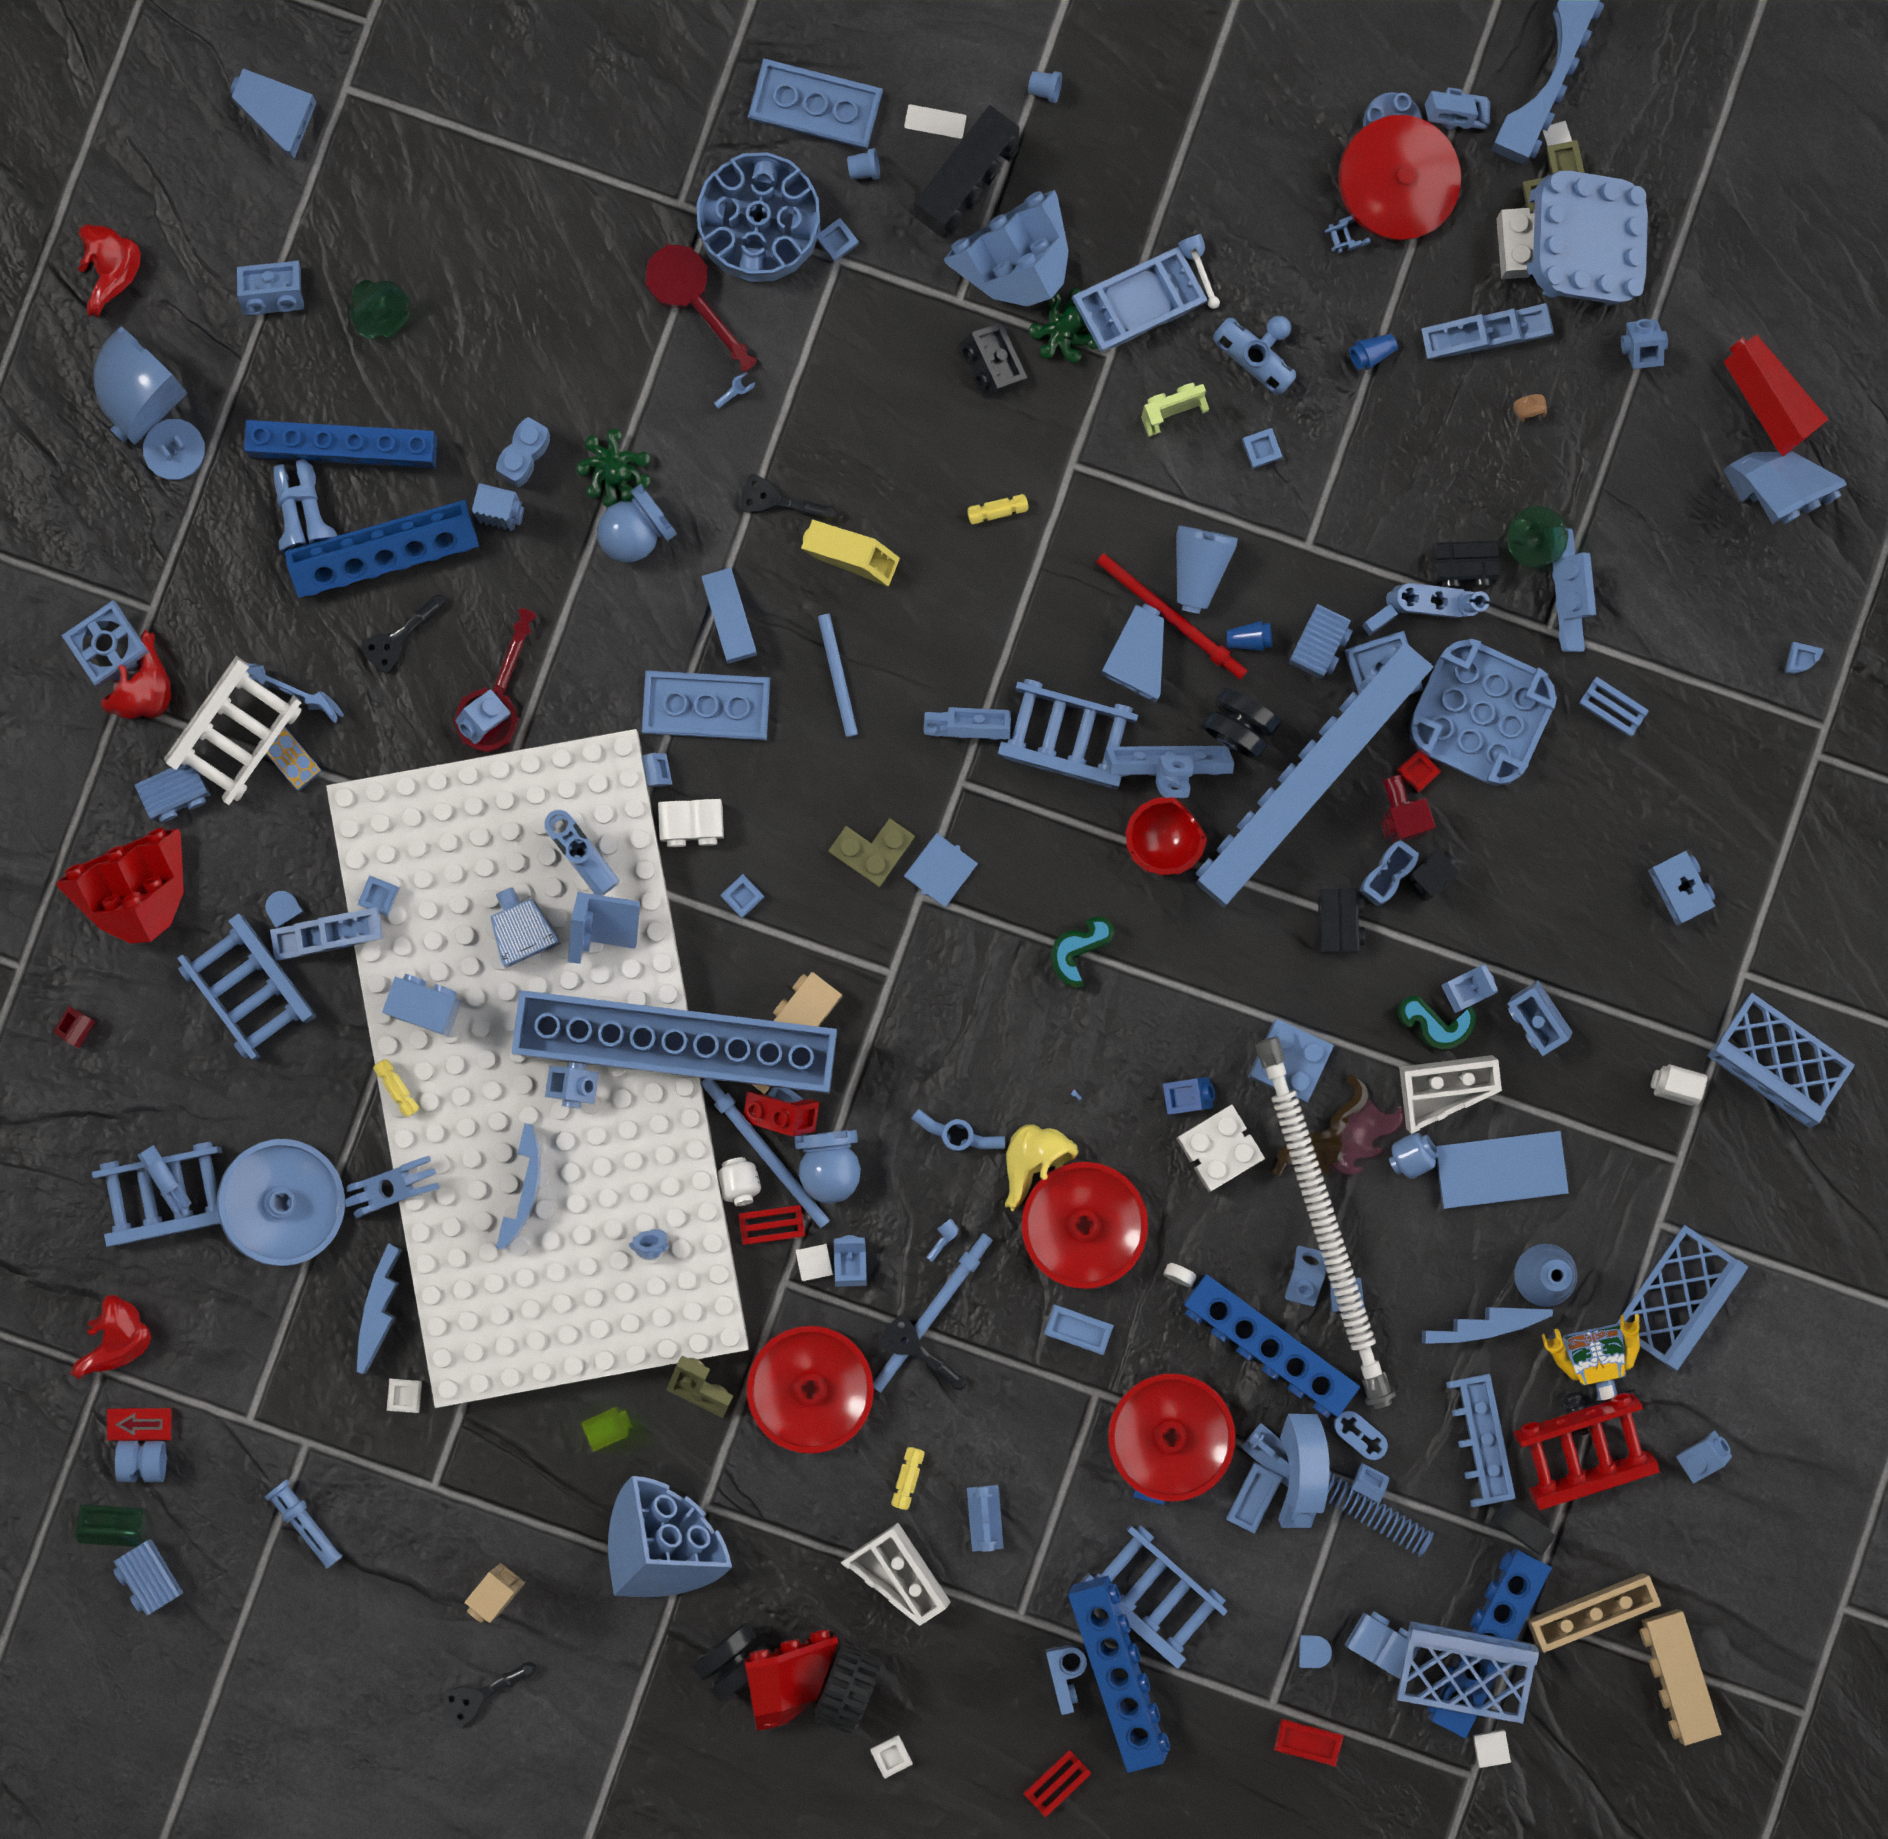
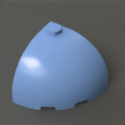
M122 326L103 344L94 367L93 381L95 394L102 411L114 424L110 430L123 443L129 439L136 445L188 393L177 379Z
M632 1476L623 1485L613 1507L608 1534V1558L614 1596L661 1597L685 1593L718 1580L732 1568L730 1556L718 1530L714 1532L711 1525L704 1518L706 1513L689 1497L682 1498L669 1490V1485L645 1477Z

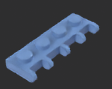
M1490 1374L1446 1382L1447 1388L1459 1387L1463 1408L1452 1410L1453 1417L1465 1415L1470 1439L1458 1441L1459 1448L1471 1446L1476 1470L1464 1472L1466 1479L1478 1477L1482 1498L1470 1500L1471 1507L1516 1499Z

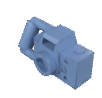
M1448 87L1445 93L1431 91L1425 102L1428 121L1440 123L1447 129H1455L1456 126H1461L1463 129L1471 127L1486 129L1490 125L1491 101L1487 97L1466 94L1461 89Z

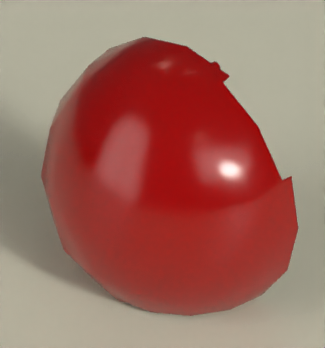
M1156 797L1140 805L1130 817L1125 832L1127 849L1134 862L1145 871L1159 875H1178L1192 868L1201 858L1207 842L1206 834L1193 814L1179 799L1173 797Z

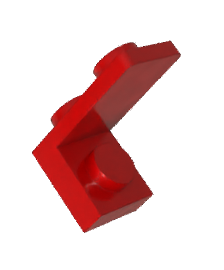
M751 1091L746 1094L744 1117L750 1124L795 1137L816 1131L819 1101L805 1099L787 1102Z

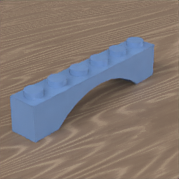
M1558 0L1553 11L1557 27L1558 48L1552 75L1546 86L1534 99L1522 108L1507 115L1491 151L1522 165L1526 164L1529 157L1535 159L1542 144V141L1538 140V136L1542 129L1548 131L1555 115L1550 112L1554 102L1560 104L1567 89V86L1562 84L1566 74L1573 75L1580 60L1575 57V54L1579 47L1585 48L1592 31L1587 29L1591 19L1598 20L1604 7V3L1599 2L1600 0Z

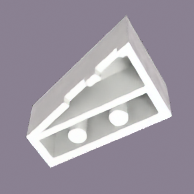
M1493 1055L1399 1067L1406 1129L1411 1134L1421 1130L1420 1128L1448 1117L1447 1115L1464 1107L1467 1108L1502 1091L1499 1061Z
M896 1523L846 1556L841 1562L846 1568H850L863 1578L864 1582L870 1587H874L888 1598L890 1603L919 1626L945 1610L951 1603L899 1523Z

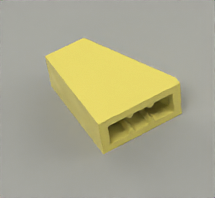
M812 520L810 527L805 531L801 549L816 559L888 587L900 559L876 539L816 520Z

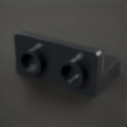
M1002 322L971 332L959 343L962 357L968 363L974 376L975 385L985 399L991 397L999 390L1022 383L1027 379Z

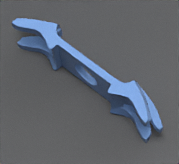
M247 663L249 666L246 671L249 673L248 677L257 681L264 688L268 689L270 686L290 696L294 695L299 700L304 701L308 705L309 710L324 711L334 723L337 722L336 713L343 718L344 715L341 709L325 693L320 691L315 695H310L265 675L263 665Z
M430 1156L411 1161L393 1170L346 1186V1192L364 1188V1192L346 1199L345 1207L368 1201L369 1206L359 1208L353 1213L356 1219L382 1207L439 1189L438 1183L413 1189L414 1183L436 1174L435 1168L411 1175L408 1172L430 1162ZM384 1180H389L393 1185L394 1192L390 1198L386 1197L382 1192Z

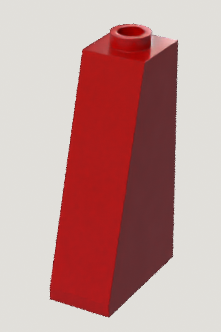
M1757 334L1748 341L1742 337L1729 348L1732 354L1723 362L1782 456L1789 453L1829 420Z

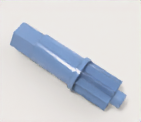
M152 1145L139 1153L138 1157L158 1186L161 1196L164 1197L173 1213L180 1212L183 1217L191 1212L187 1207L192 1204L182 1189L180 1182H177L155 1146Z

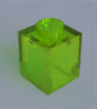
M618 1406L581 1422L593 1452L629 1436L628 1429L632 1427L627 1412L625 1410L620 1412Z

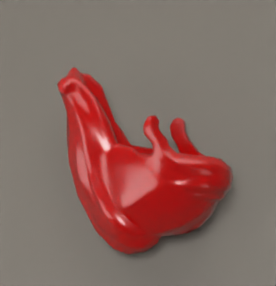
M84 224L78 232V235L83 240L85 251L84 258L80 260L81 265L78 266V271L84 272L90 261H93L95 269L100 276L87 302L86 309L88 317L94 315L98 318L104 305L121 293L133 281L140 266L141 252L133 240L122 238L110 227Z
M144 630L140 636L149 653L137 660L138 672L130 680L127 679L126 667L119 665L120 680H114L113 692L102 698L101 707L103 711L126 719H134L140 716L155 718L161 716L166 711L171 699L170 680L154 648L153 632L148 633L147 630Z
M112 1294L107 1295L103 1299L102 1313L96 1319L88 1322V1326L93 1328L87 1330L89 1335H95L99 1330L103 1329L102 1344L91 1353L78 1359L72 1366L70 1375L75 1376L79 1380L90 1373L112 1370L129 1364L144 1353L150 1344L151 1334L149 1328L141 1322L139 1312L132 1303Z

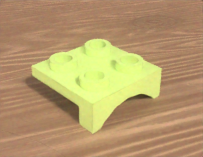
M1189 383L1177 389L1178 393L1166 397L1165 393L1149 398L1147 400L1149 404L1144 405L1141 416L1148 437L1160 433L1159 424L1163 423V419L1197 406H1200L1202 414L1208 412L1209 407L1205 398L1206 390L1204 384L1195 386L1194 383Z

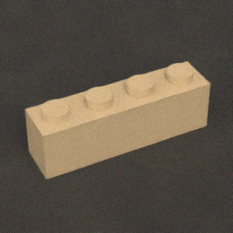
M811 972L808 977L803 974L792 989L796 993L789 1002L784 998L774 1010L773 1014L777 1016L774 1021L819 1027L842 998V994L814 972ZM751 1084L764 1095L771 1088L770 1086Z
M500 1563L485 1576L464 1602L469 1606L467 1612L481 1623L484 1620L489 1623L502 1613L525 1582Z
M1641 1573L1529 1618L1526 1621L1537 1649L1545 1653L1661 1606L1650 1576Z
M1675 1609L1643 1619L1644 1628L1640 1629V1635L1644 1646L1650 1647L1653 1659H1650L1649 1663L1654 1677H1659L1663 1689L1659 1690V1696L1664 1709L1669 1708L1672 1720L1668 1721V1725L1673 1739H1679V1742L1686 1746L1722 1735L1684 1612Z

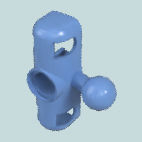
M1280 315L1272 317L1267 323V333L1261 340L1247 328L1242 327L1234 318H1227L1214 333L1213 340L1215 344L1272 393L1281 395L1296 378L1295 370L1287 366L1284 360L1270 349L1276 340H1282L1289 336L1291 323L1286 317ZM1222 336H1225L1233 343L1229 348L1224 347L1219 342ZM1252 348L1260 350L1263 360L1258 363L1251 361L1248 357V350ZM1270 376L1279 383L1276 389L1266 382Z

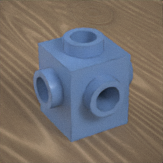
M1641 319L1637 322L1626 323V335L1621 336V348L1623 354H1628L1633 369L1664 366V350L1668 348V338L1666 331H1661L1657 319Z
M568 1062L567 1067L549 1065L545 1097L562 1100V1106L581 1109V1103L594 1104L599 1072L587 1071V1064Z

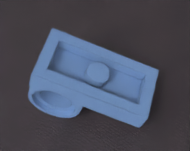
M1075 1645L1046 1649L1061 1714L1074 1712L1072 1704L1078 1703L1074 1684L1067 1685L1066 1680L1078 1677L1085 1671L1087 1665L1086 1657L1083 1651ZM1075 1653L1080 1657V1663L1075 1669L1069 1670L1062 1665L1063 1657L1066 1654Z

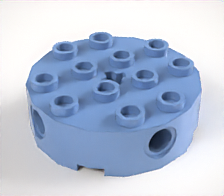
M768 152L743 153L730 159V162L721 165L704 182L697 201L699 237L709 258L727 274L748 282L775 281L795 272L813 253L817 242L816 236L821 231L819 198L809 178L790 160ZM763 213L764 219H761L760 222H755L754 218L757 217V214Z

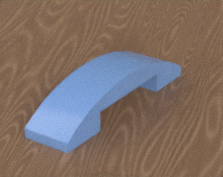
M524 1123L518 1150L519 1155L530 1157L516 1219L503 1217L496 1247L498 1249L505 1250L520 1234L532 1212L538 1194L541 1176L540 1146L534 1125Z

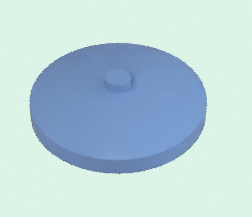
M290 1139L264 1141L243 1151L226 1169L217 1194L218 1218L228 1240L246 1257L271 1266L294 1265L318 1255L336 1236L345 1210L344 1188L333 1164L314 1147Z

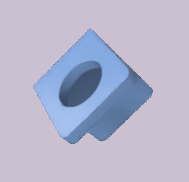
M1297 1246L1294 1269L1285 1293L1286 1300L1315 1306L1326 1273V1265L1323 1260L1327 1257H1322V1251ZM1312 1256L1319 1261V1264L1310 1265L1302 1257Z

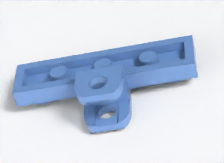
M1226 746L1106 747L1105 760L1111 775L1148 774L1156 776L1157 788L1165 798L1189 797L1190 784L1188 780L1193 774H1233L1234 769L1233 758L1229 748Z

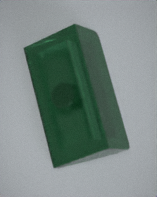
M80 1505L75 1531L77 1542L80 1544L127 1547L141 1545L144 1508Z

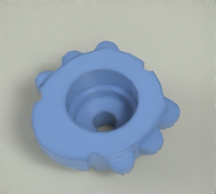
M660 1229L640 1232L639 1235L633 1237L629 1247L642 1259L655 1260L668 1249L667 1235Z

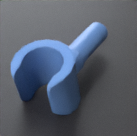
M743 373L733 379L732 387L729 391L714 402L718 409L737 394H744L755 387V382L747 387L742 385L741 379L748 373Z
M949 1219L937 1229L943 1238L936 1243L926 1258L931 1262L934 1261L943 1247L956 1237L959 1232V1228L952 1219Z

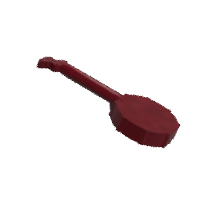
M667 244L648 259L645 287L649 290L652 297L659 302L660 306L686 309L687 306L692 304L731 351V358L740 362V370L745 373L756 364V358L747 355V346L737 341L701 296L705 294L708 266L692 247Z
M520 608L518 611L520 620L513 625L515 632L492 689L493 693L511 714L507 719L487 732L478 743L474 744L469 738L465 737L459 730L455 720L465 707L490 690L484 687L481 690L470 693L466 697H462V701L453 719L463 744L469 745L476 750L490 753L491 751L501 749L507 744H511V740L516 733L520 719L517 716L514 705L510 701V697L505 696L504 693L525 638L532 632L530 623L536 619V613L525 608Z

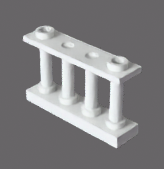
M237 656L164 758L166 764L175 770L178 769L180 764L183 766L189 765L225 789L226 791L222 795V799L228 805H230L233 799L238 801L247 789V785L244 784L287 722L292 724L302 710L299 708L301 701L293 695L289 702L286 703L248 677L249 673L246 672L249 668L248 664ZM235 687L238 689L242 687L280 713L270 729L230 703L231 699L228 696ZM216 713L220 715L226 714L262 739L252 754L213 729V725L210 722ZM198 739L202 741L207 739L244 764L234 780L194 754L195 750L192 747Z

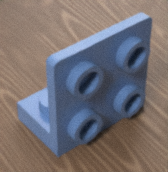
M577 892L571 918L568 962L581 964L583 952H589L591 942L636 948L640 902Z

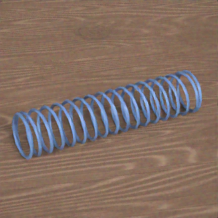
M1329 1471V1479L1332 1477L1328 1493L1339 1480L1335 1492L1329 1500V1504H1331L1337 1492L1345 1484L1344 1490L1335 1505V1508H1337L1352 1485L1347 1488V1481L1340 1485L1341 1477L1336 1478L1334 1481L1335 1474H1331V1471ZM1351 1489L1349 1497L1341 1511L1345 1510L1347 1504L1357 1491L1353 1492V1489ZM1358 1492L1354 1504L1348 1512V1515L1351 1514L1355 1505L1361 1499L1363 1494L1360 1495V1493ZM1364 1496L1363 1502L1358 1512L1356 1513L1354 1519H1357L1362 1508L1370 1500L1369 1497L1366 1499L1367 1496ZM1371 1499L1368 1509L1361 1519V1523H1363L1369 1511L1377 1503L1373 1516L1367 1524V1527H1369L1376 1514L1384 1506L1382 1514L1373 1530L1377 1529L1383 1517L1390 1510L1388 1519L1380 1534L1384 1532L1389 1521L1397 1514L1386 1538H1389L1396 1524L1403 1518L1401 1526L1393 1538V1542H1395L1403 1527L1409 1522L1407 1531L1399 1543V1546H1401L1407 1534L1416 1525L1412 1538L1405 1549L1409 1548L1414 1537L1422 1529L1420 1538L1412 1550L1413 1554L1421 1540L1429 1533L1418 1552V1557H1421L1428 1548L1434 1533L1430 1530L1424 1533V1527L1422 1526L1418 1529V1523H1414L1411 1526V1519L1405 1521V1515L1398 1518V1511L1392 1514L1391 1507L1385 1511L1386 1504H1382L1379 1507L1380 1503L1375 1501L1372 1504L1373 1500Z

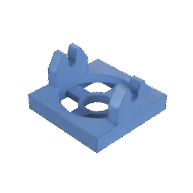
M114 600L61 635L97 688L111 678L120 680L119 665L125 666L127 672H134L138 666L136 661L149 653ZM109 621L120 625L112 632L101 629L106 628ZM102 635H109L113 640L111 648L107 651H99L96 647V641ZM127 635L128 649L123 659H121L115 651L117 641ZM93 636L91 640L92 646L83 651L84 637ZM99 654L107 656L113 665L100 667L92 664L89 660Z

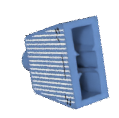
M513 887L496 894L503 911L490 917L501 962L505 968L561 944L559 938L532 899L520 903Z

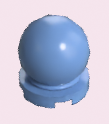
M641 484L631 490L635 497L632 499V502L620 501L608 507L599 520L597 540L602 551L611 559L620 562L638 561L651 553L655 548L658 537L661 538L663 535L669 541L677 535V532Z
M857 1130L795 1136L796 1149H803V1152H805L799 1166V1178L804 1190L812 1198L821 1203L834 1204L844 1201L854 1193L859 1184L861 1167L858 1157L850 1149V1143L858 1142Z

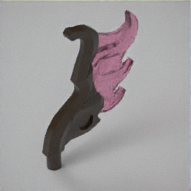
M1348 1075L1346 1081L1354 1088V1095L1351 1100L1329 1119L1330 1127L1326 1131L1309 1133L1307 1136H1304L1310 1137L1312 1141L1306 1145L1312 1144L1314 1150L1309 1153L1315 1152L1317 1156L1311 1160H1318L1319 1165L1314 1168H1320V1174H1329L1330 1169L1328 1167L1331 1164L1344 1174L1351 1175L1362 1171V1167H1354L1353 1160L1359 1157L1375 1156L1382 1151V1148H1373L1372 1142L1381 1135L1390 1134L1397 1130L1403 1120L1401 1106L1397 1107L1394 1114L1387 1115L1380 1112L1369 1100L1365 1084L1353 1075ZM1286 1145L1283 1146L1275 1156L1277 1159L1270 1170L1272 1174L1281 1178L1287 1165L1292 1164L1291 1159L1295 1158L1289 1155V1151L1293 1149H1287Z

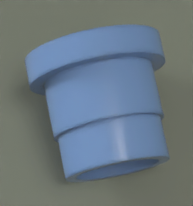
M1033 71L1029 80L1028 93L1047 98L1049 102L1056 103L1061 91L1062 73L1054 71L1053 74Z
M875 148L868 149L867 153L848 156L847 162L851 180L870 177L873 180L880 179V165Z

